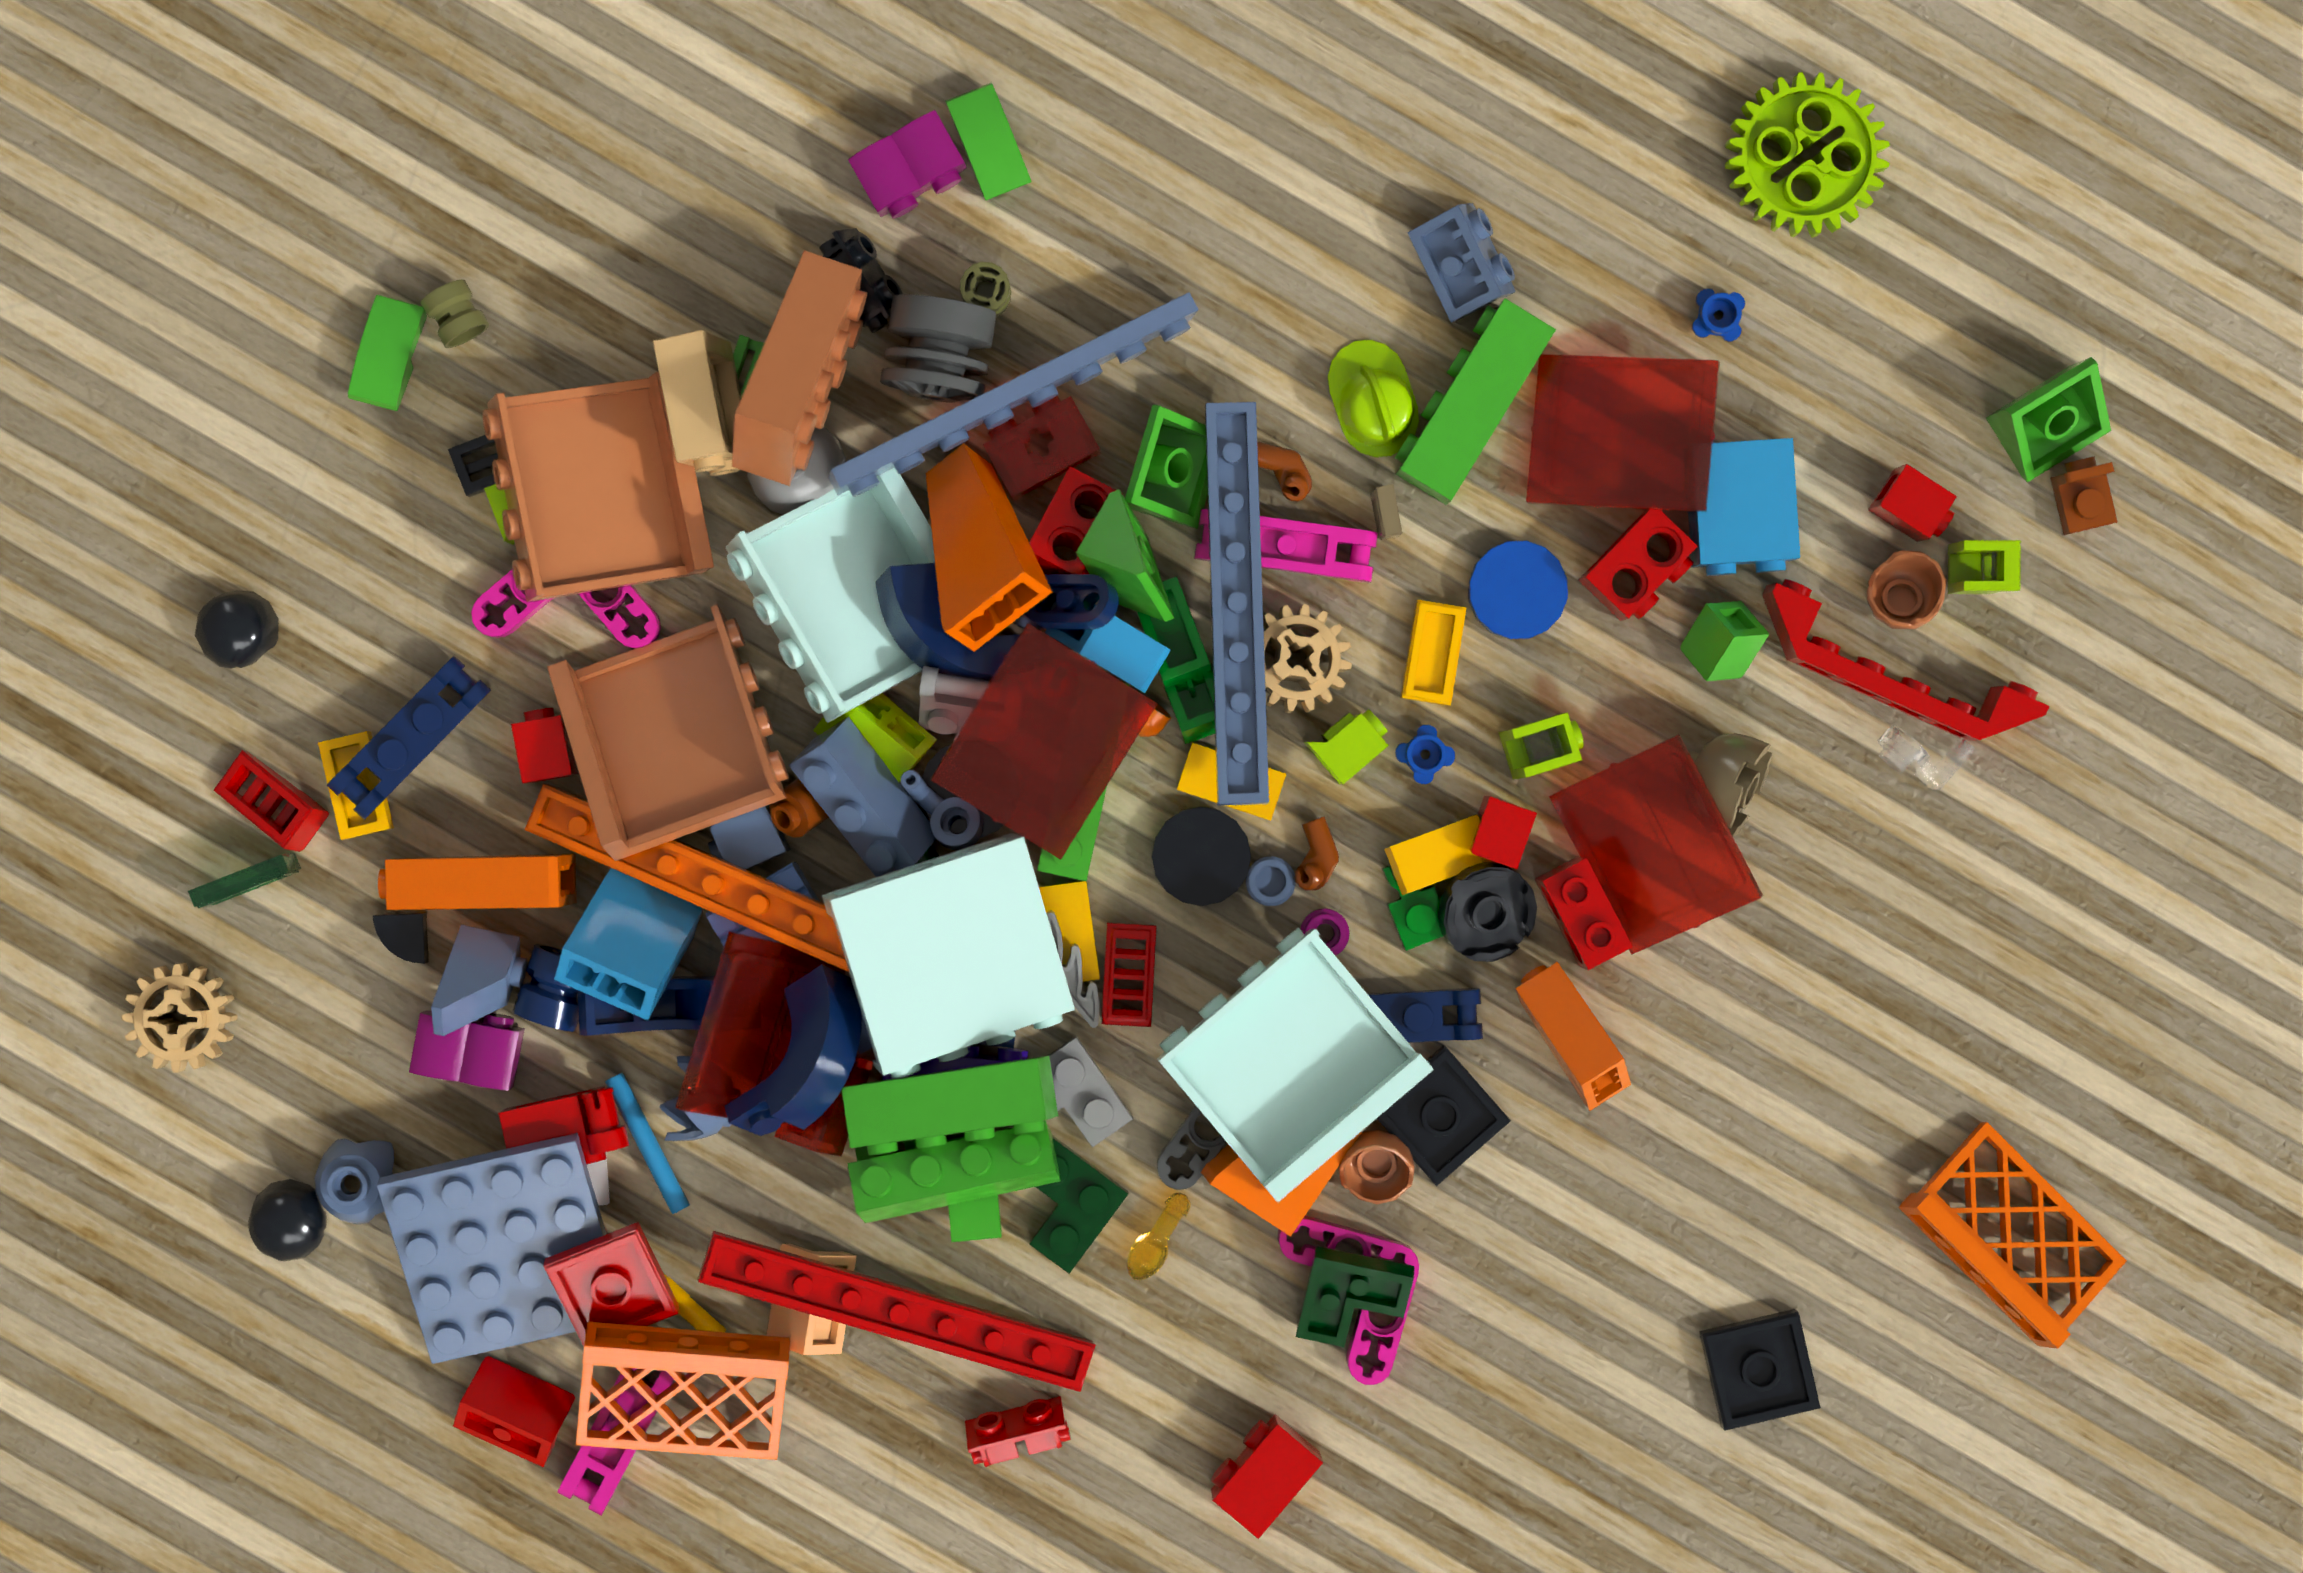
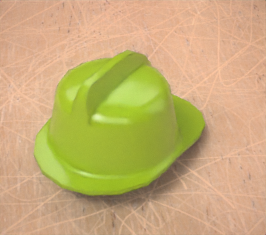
M1373 340L1354 341L1343 347L1332 360L1328 373L1329 392L1341 429L1349 444L1360 453L1375 458L1392 456L1398 453L1409 433L1415 435L1419 423L1418 406L1406 369L1398 354L1386 344Z

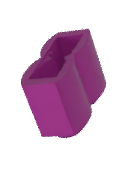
M936 110L915 119L892 135L871 144L848 159L879 216L882 217L890 213L892 219L899 218L919 205L916 198L924 192L933 189L936 194H940L956 186L962 181L959 173L967 169L964 160Z
M423 1011L419 1015L409 1073L509 1091L515 1084L525 1028L513 1026L514 1017L490 1013L484 1016L483 1020H476L445 1036H440L433 1033L432 1011Z

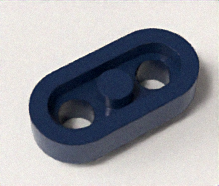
M1046 574L1045 577L1052 593L1024 613L1028 619L1046 629H1098L1109 623L1116 614L1119 596L1112 584L1094 574ZM1056 601V606L1051 610L1052 604Z

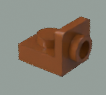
M2095 456L2064 464L2066 473L2050 478L2064 535L2118 523L2107 474L2115 472L2112 462L2097 465Z

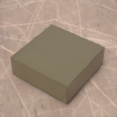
M1394 485L1376 487L1370 496L1378 538L1385 540L1399 537L1402 534Z

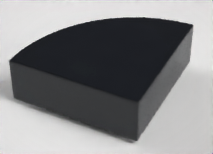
M427 913L373 915L376 933L383 945L391 953L412 963H428Z

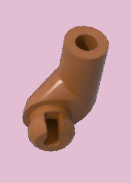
M1257 441L1258 467L1274 472L1282 493L1288 500L1296 502L1303 500L1312 488V478L1301 455L1295 450Z
M1325 816L1302 824L1310 850L1301 865L1296 869L1294 877L1296 884L1306 891L1319 890L1327 884L1339 862V853Z

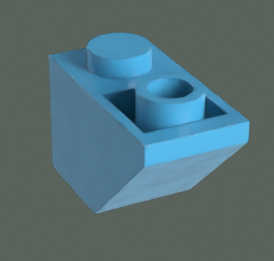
M1115 615L1109 623L1098 629H1047L1045 631L1049 636L1144 693L1171 651Z

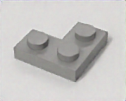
M1077 1036L1048 1055L1051 1063L1057 1110L1059 1111L1063 1107L1066 1109L1092 1148L1133 1120V1116Z

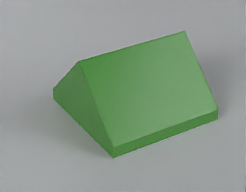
M2092 357L2065 368L1986 417L2013 464L2026 482L2031 481L2111 431L2098 364Z
M1153 404L1125 501L1131 510L1198 529L1200 511L1204 509L1208 496L1205 425L1167 408Z
M1121 491L1111 492L1076 554L1089 574L1100 576L1115 587L1119 596V605L1164 622L1174 619L1149 538L1125 501Z

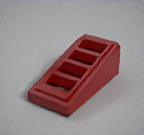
M244 750L240 752L214 788L218 795L283 849L303 851L329 816V812L315 800ZM253 772L257 777L243 796L237 792ZM269 785L272 789L259 807L255 806L254 804ZM283 799H286L288 801L274 820L271 817Z
M1107 923L1101 1024L1151 1027L1157 925ZM1116 938L1146 940L1145 950L1116 948ZM1115 959L1145 960L1144 970L1115 968ZM1114 979L1142 980L1143 990L1113 988ZM1113 999L1142 1001V1010L1112 1009Z

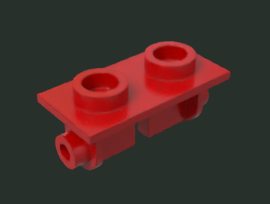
M1061 1396L1047 1400L1036 1399L1024 1406L1000 1412H986L977 1418L965 1420L967 1449L971 1453L974 1465L984 1463V1466L988 1467L1019 1458V1451L1016 1442L1025 1440L1028 1454L1031 1455L1055 1448H1062V1442L1071 1440L1068 1423L1064 1418Z

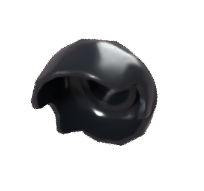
M254 591L226 592L212 598L200 610L197 616L195 637L204 655L219 667L230 669L236 667L243 668L256 663L263 654L276 645L279 619L270 602Z
M292 1179L273 1182L257 1195L248 1220L249 1233L257 1249L269 1257L282 1262L302 1259L320 1245L327 1225V1214L318 1201L316 1190L309 1184Z

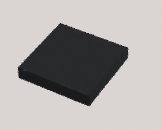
M1445 1045L1426 1060L1434 1070L1377 1118L1390 1134L1396 1135L1410 1149L1413 1160L1436 1186L1511 1121Z
M1796 1309L1699 1331L1719 1421L1724 1431L1821 1408L1799 1312Z

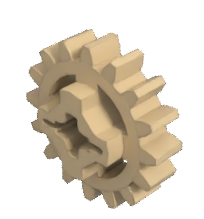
M1303 604L1300 607L1297 615L1292 614L1288 605L1282 606L1279 611V620H1276L1270 613L1263 616V625L1266 628L1264 631V659L1269 640L1271 641L1270 645L1275 650L1273 666L1267 669L1265 665V690L1270 693L1266 705L1271 707L1281 699L1284 701L1285 713H1292L1297 702H1301L1306 713L1313 711L1315 697L1325 705L1333 699L1328 688L1331 687L1337 690L1344 688L1346 683L1337 674L1338 672L1348 671L1352 667V663L1341 659V654L1351 648L1350 642L1338 643L1335 638L1343 627L1338 624L1328 628L1325 625L1328 613L1324 610L1315 619L1309 617L1310 610L1307 604ZM1287 627L1306 628L1314 632L1315 635L1312 637L1298 636L1294 634L1291 628L1288 629ZM1327 648L1329 666L1325 677H1323L1324 673L1320 669L1319 663L1321 652ZM1303 650L1307 656L1302 662L1303 667L1297 665L1291 668L1286 661L1292 655L1291 651L1297 653ZM1283 680L1298 682L1307 691H1291L1278 684Z
M187 963L174 964L172 974L166 965L154 968L155 980L148 976L140 977L137 983L143 992L127 994L125 998L130 1004L135 1006L134 1012L122 1015L123 1021L134 1023V1030L125 1035L126 1041L139 1039L142 1044L135 1055L138 1058L151 1053L155 1055L152 1065L155 1069L165 1067L171 1061L173 1073L185 1071L187 1061L194 1070L206 1066L204 1054L211 1059L220 1057L223 1053L217 1042H228L234 1037L231 1032L224 1029L225 1023L237 1020V1014L225 1011V1005L234 1000L233 994L220 996L217 991L224 980L219 977L207 982L205 980L207 968L204 966L195 967L189 974ZM168 986V990L164 991V1000L158 1006L151 1007L156 995ZM196 991L203 996L208 1007L196 997ZM178 1010V1013L187 1015V1017H196L197 1020L189 1021L182 1025L181 1021L173 1020V1018H164L162 1015ZM151 1028L163 1038V1043L157 1039ZM202 1028H209L201 1043L192 1048L196 1041V1034Z

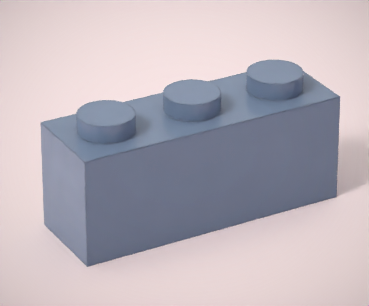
M849 717L815 737L789 764L792 771L875 877L914 865L936 840L931 830L930 821L900 782L896 780L883 760Z

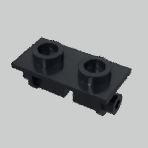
M857 228L836 230L832 233L835 238L823 243L819 249L823 257L862 270L860 290L866 292L867 297L860 320H863V327L868 326L870 331L875 333L889 323L887 319L890 318L893 296L903 295L896 281L892 277L885 275L875 259L877 257L876 249L866 235L859 232Z

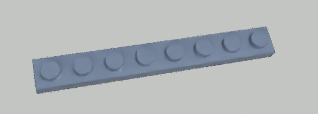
M1190 292L831 469L828 478L837 495L850 490L853 497L858 496L880 483L877 476L893 468L896 469L898 474L909 471L925 461L923 453L939 445L943 452L951 450L970 438L967 431L983 423L988 430L995 428L1014 417L1011 409L1027 401L1030 402L1032 408L1037 407L1059 394L1056 387L1072 379L1076 386L1088 382L1103 372L1100 365L1116 357L1120 364L1136 358L1147 350L1144 343L1160 335L1164 342L1182 335L1191 328L1188 322L1191 321L1199 309Z
M1256 402L1206 403L1205 430L1217 806L1268 804L1269 781Z

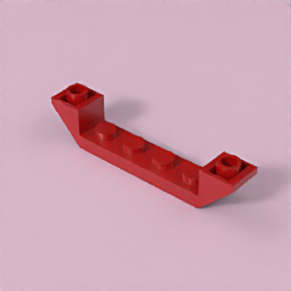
M1784 579L1782 585L1778 583L1766 585L1762 596L1788 661L1965 741L1985 739L2043 717L2048 712L2049 705L2035 700L2038 695L2037 691L2020 683L2010 681L2008 687H1990L1978 716L1975 717L1974 714L1977 709L1966 702L1948 697L1947 702L1944 703L1929 696L1931 687L1908 677H1903L1900 683L1883 675L1886 667L1873 660L1858 656L1856 662L1838 655L1841 649L1840 646L1821 637L1813 636L1811 642L1807 641L1806 638L1822 605L1821 602L1809 598L1812 590L1808 587Z

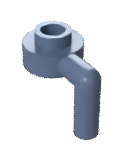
M908 770L901 776L902 786L911 798L931 815V830L941 845L947 849L958 851L973 846L980 839L983 832V819L972 802L961 797H952L944 800L927 786L916 771ZM956 820H966L967 828L963 833H951V826Z

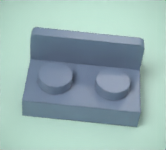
M1473 203L1459 204L1408 232L1450 322L1458 321L1499 298L1515 293V288L1511 282L1515 279L1513 268L1504 254L1497 253L1489 237L1493 235L1492 225L1484 211L1480 208L1476 209Z

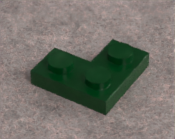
M1052 1135L1061 1181L1037 1186L1036 1188L1058 1204L1031 1239L1029 1245L1070 1274L1128 1196L1129 1191Z
M1316 1246L1297 1323L1296 1337L1345 1347L1354 1308L1404 1318L1414 1280L1415 1266Z

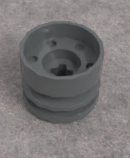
M924 295L893 296L888 330L897 336L908 339L909 344L908 347L897 346L885 349V359L905 365V368H883L880 377L881 384L899 389L915 398L947 403L972 400L984 394L985 384L964 377L965 375H988V364L968 357V351L992 347L996 312L982 306L953 299Z

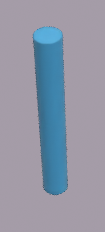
M623 1072L606 1080L607 1087H613L614 1101L671 1213H677L688 1207L690 1204Z

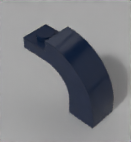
M935 563L890 566L875 581L881 612L887 628L902 651L922 669L924 666L939 668L940 674L998 682L1007 674H1019L1034 669V664L1050 651L1045 632L994 636L975 652L945 633L941 623Z
M823 964L784 989L792 1023L791 1039L787 1052L780 1065L767 1079L725 1105L729 1124L759 1136L776 1131L783 1122L804 1130L831 1106L841 1092L853 1068L859 1048L861 1008L852 979Z
M672 977L648 1020L578 990L579 1035L590 1036L677 1029L715 1032L760 1028L758 977Z

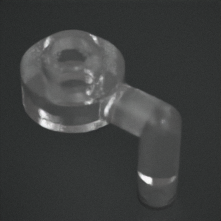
M1891 725L1878 739V743L1883 748L1879 756L1887 765L1900 774L1908 769L1928 789L1933 791L1940 790L1976 751L1968 741L1959 738L1934 766L1928 760L1930 756L1926 750L1897 726Z

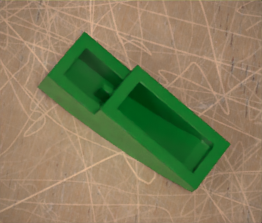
M1176 576L1163 581L1174 619L1164 622L1137 612L1144 634L1171 650L1158 673L1185 744L1215 734L1214 684L1210 661Z

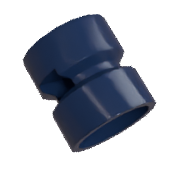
M535 944L526 972L532 977L531 982L521 985L512 1012L519 1017L540 1025L573 1032L576 1030L579 1021L578 990L554 980L562 950Z

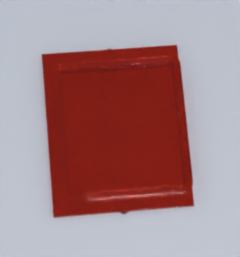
M1541 354L1538 362L1534 418L1531 427L1532 440L1526 502L1529 504L1707 512L1713 440L1715 439L1714 424L1720 367L1719 360Z
M1027 623L946 751L940 765L930 780L989 815L994 822L1002 823L1047 852L1062 859L1157 706V703L1102 670L1094 661L1086 660Z
M1679 734L1619 763H1612L1608 768L1549 796L1580 857L1588 859L1633 946L1629 949L1631 955L1691 928H1698L1705 922L1756 901L1763 896Z
M729 931L675 1108L682 1111L727 1118L725 1105H728V1103L767 1079L780 1065L787 1052L791 1039L792 1023L784 989L821 964L842 974H845V970L784 943ZM783 1122L780 1126L795 1130L798 1128L786 1122Z

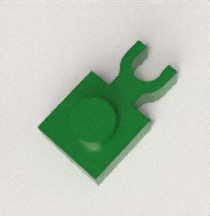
M1390 866L1382 868L1387 883L1397 890L1400 899L1386 905L1404 950L1407 951L1443 937L1438 920L1440 900L1435 887L1430 886L1402 896Z

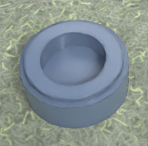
M1275 856L1262 857L1253 862L1245 878L1249 895L1256 902L1265 906H1277L1287 901L1294 892L1296 882L1291 866L1283 859Z

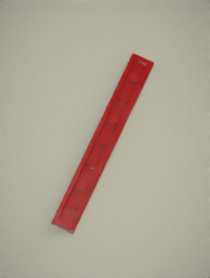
M717 1231L712 1232L698 1276L699 1283L1081 1392L1096 1346L1093 1341Z

